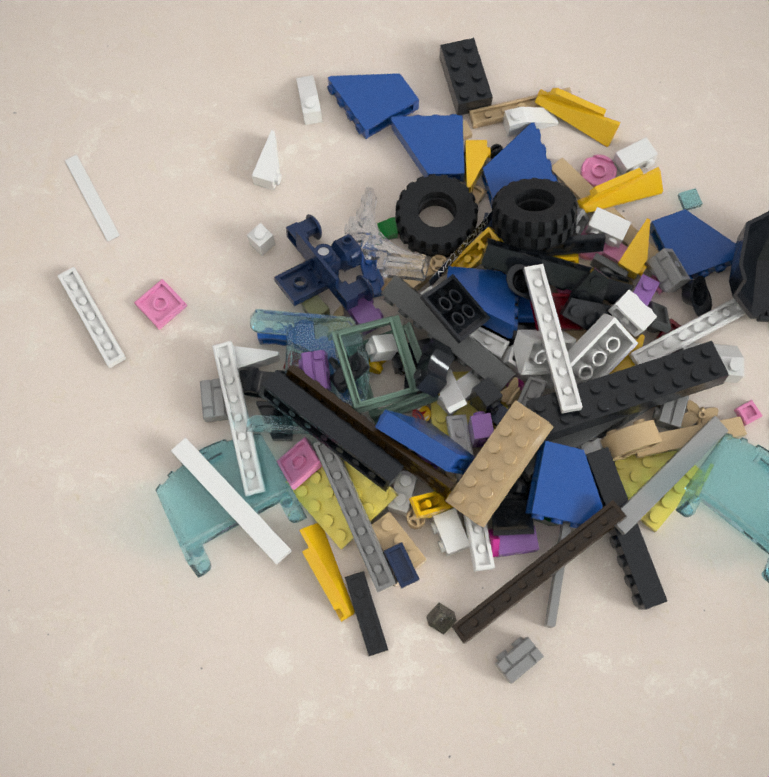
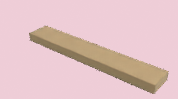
M570 87L562 89L572 94ZM537 95L469 110V117L473 129L503 122L506 110L518 107H543L535 103Z
M740 416L720 420L729 431L718 442L747 435ZM705 424L660 432L659 435L662 442L650 450L636 453V459L679 450Z

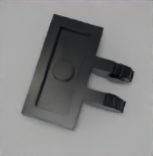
M355 352L351 357L347 355L354 381H356L370 366L358 352ZM331 357L329 363L337 371L329 379L340 393H344L348 388L341 365L337 359Z

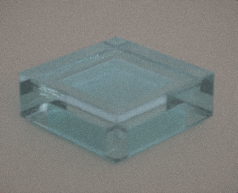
M696 188L678 194L683 210L695 209L703 204Z

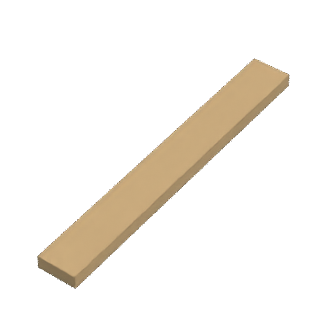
M563 157L552 165V174L556 176L559 182L567 186L578 200L591 195L589 191L593 186ZM613 206L603 209L625 219ZM630 224L622 241V244L629 247L638 233V230ZM650 242L648 245V259L645 263L648 269L650 267L648 260L659 252Z

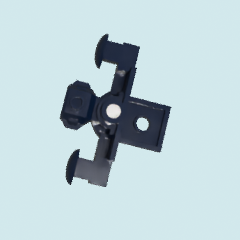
M308 214L305 220L286 227L287 238L306 260L274 276L275 283L293 306L328 289L346 311L358 306V300L363 297L367 301L373 299L372 285L364 276L358 275L356 281L350 284L346 281L341 282L339 279V270L346 272L361 265L362 262L361 247L350 234L333 241L331 246L319 244L314 248L309 242V237L313 236L315 239L320 240L322 228L319 221L313 215ZM299 281H302V282L305 283L304 285H301V286L296 285V283L299 282Z

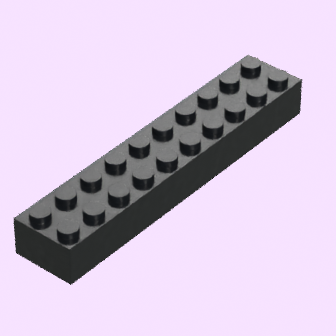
M709 341L577 384L582 403L581 410L561 413L556 392L526 402V407L553 426V429L544 440L552 441L722 385L729 376V373L713 342Z

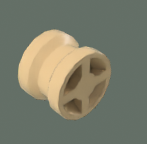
M435 255L431 258L429 267L436 273L439 270L436 268H441L447 261V258L443 255Z
M412 508L407 513L406 521L412 529H420L425 525L426 518H417Z

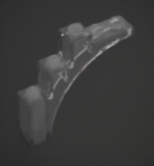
M366 187L365 193L361 196V206L356 212V217L350 216L348 224L345 225V234H350L357 243H361V251L366 260H377V269H379L382 277L393 278L397 275L405 280L425 281L429 268L426 255L412 253L399 248L379 231L375 222L377 197L373 188Z

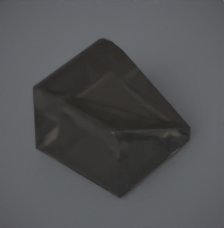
M438 603L426 617L428 625L442 634H445L457 621L454 611L441 603Z

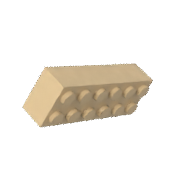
M515 400L445 501L473 522L484 527L549 435L553 426L547 420Z

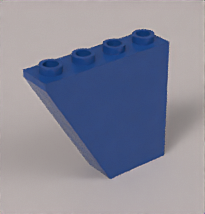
M400 73L328 77L327 89L329 93L337 98L336 101L339 107L344 108L349 121L354 122L357 132L362 134L365 139L390 126L391 117L398 115L407 116L419 109V98Z
M398 115L391 117L393 132L424 177H428L430 174H436V176L443 174L448 175L449 178H456L460 182H464L463 115Z
M534 122L530 123L483 168L481 178L487 191L491 208L494 196L503 186H507L510 182H516L525 178L550 179V181H557L556 176L551 171V161L546 157L545 144L541 143L539 128L536 129Z
M686 209L653 220L650 223L649 233L658 251L664 248L673 249L691 280L697 276L705 278L715 271L716 273L722 272L732 265L736 243Z
M448 266L447 278L454 274L490 317L483 325L507 338H512L513 331H517L518 319H515L518 315V306H515L518 303V296L509 290L506 281L507 275L497 270Z
M385 409L375 426L380 431L448 472L464 475L475 459L474 455L429 421Z
M544 441L537 450L525 513L532 514L531 518L543 521L545 517L551 519V523L563 525V522L570 523V527L578 528L603 508L585 452L582 449Z

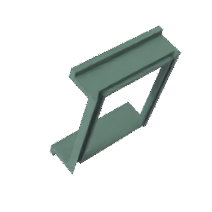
M399 315L327 333L328 340H333L353 404L352 408L358 413L400 402L417 395V392L420 391L415 386L413 376L416 369ZM390 325L410 388L361 401L342 337Z
M408 322V324L402 327L404 333L407 334L418 364L422 352L412 323ZM390 330V331H387V332L382 333V334H380V335H383V334H393V333H392V330ZM369 339L352 346H345L349 357L355 352L365 350V345ZM364 373L357 381L364 400L374 398L367 375ZM423 392L387 407L376 408L368 412L375 424H377L380 415L385 409L405 414L436 402L439 395L434 398Z

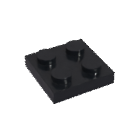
M528 498L503 499L491 516L493 536L534 534L532 514L525 513Z

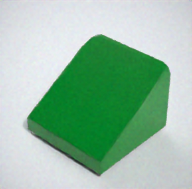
M395 217L377 223L380 241L398 238Z

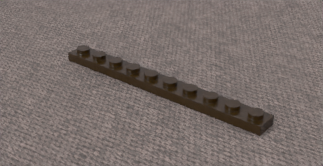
M293 364L287 369L286 376L293 383L301 386L305 392L313 398H317L321 404L334 411L338 417L350 423L361 434L366 435L371 442L383 448L391 457L396 458L415 477L444 498L454 485V482L448 476L440 473L430 463L422 460L414 451L407 449L400 442L377 429L376 425L369 421L366 416L358 413L351 405L343 402L333 392L324 388L318 381L313 380L302 369L297 368Z
M612 500L451 627L461 641L466 644L626 519V514Z

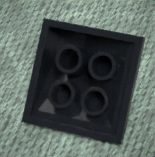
M454 274L420 297L458 344L490 319L488 314Z

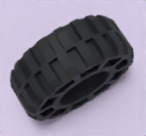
M430 174L428 177L422 176L417 178L416 182H410L407 185V189L402 190L396 203L395 220L403 244H408V249L412 252L417 251L423 257L427 255L432 258L435 255H443L447 258L463 242L467 241L470 234L472 235L477 226L478 204L475 203L476 198L474 194L469 193V188L465 184L459 183L460 180L449 178L448 175L436 176V174ZM440 206L450 211L454 219L445 226L432 227L425 224L420 219L419 214L428 207Z
M525 178L516 182L513 181L507 186H503L493 198L492 227L496 235L503 242L511 244L513 247H520L525 250L553 248L557 244L564 243L573 234L577 222L578 202L573 192L567 186H563L557 181L554 182L545 178Z

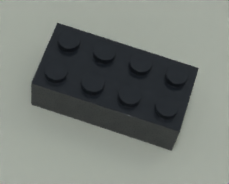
M470 38L440 45L439 58L456 114L465 115L469 114V110L491 106L493 96L475 39Z

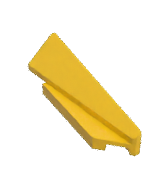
M552 88L550 92L540 89L535 103L606 147L610 145L621 123L604 117L607 109L559 88Z
M639 167L593 187L589 191L591 195L577 200L578 205L586 213L596 211L597 207L605 209L662 194L661 170L657 167L643 174Z
M318 523L299 530L309 547L302 551L342 622L354 615L355 610L326 533Z

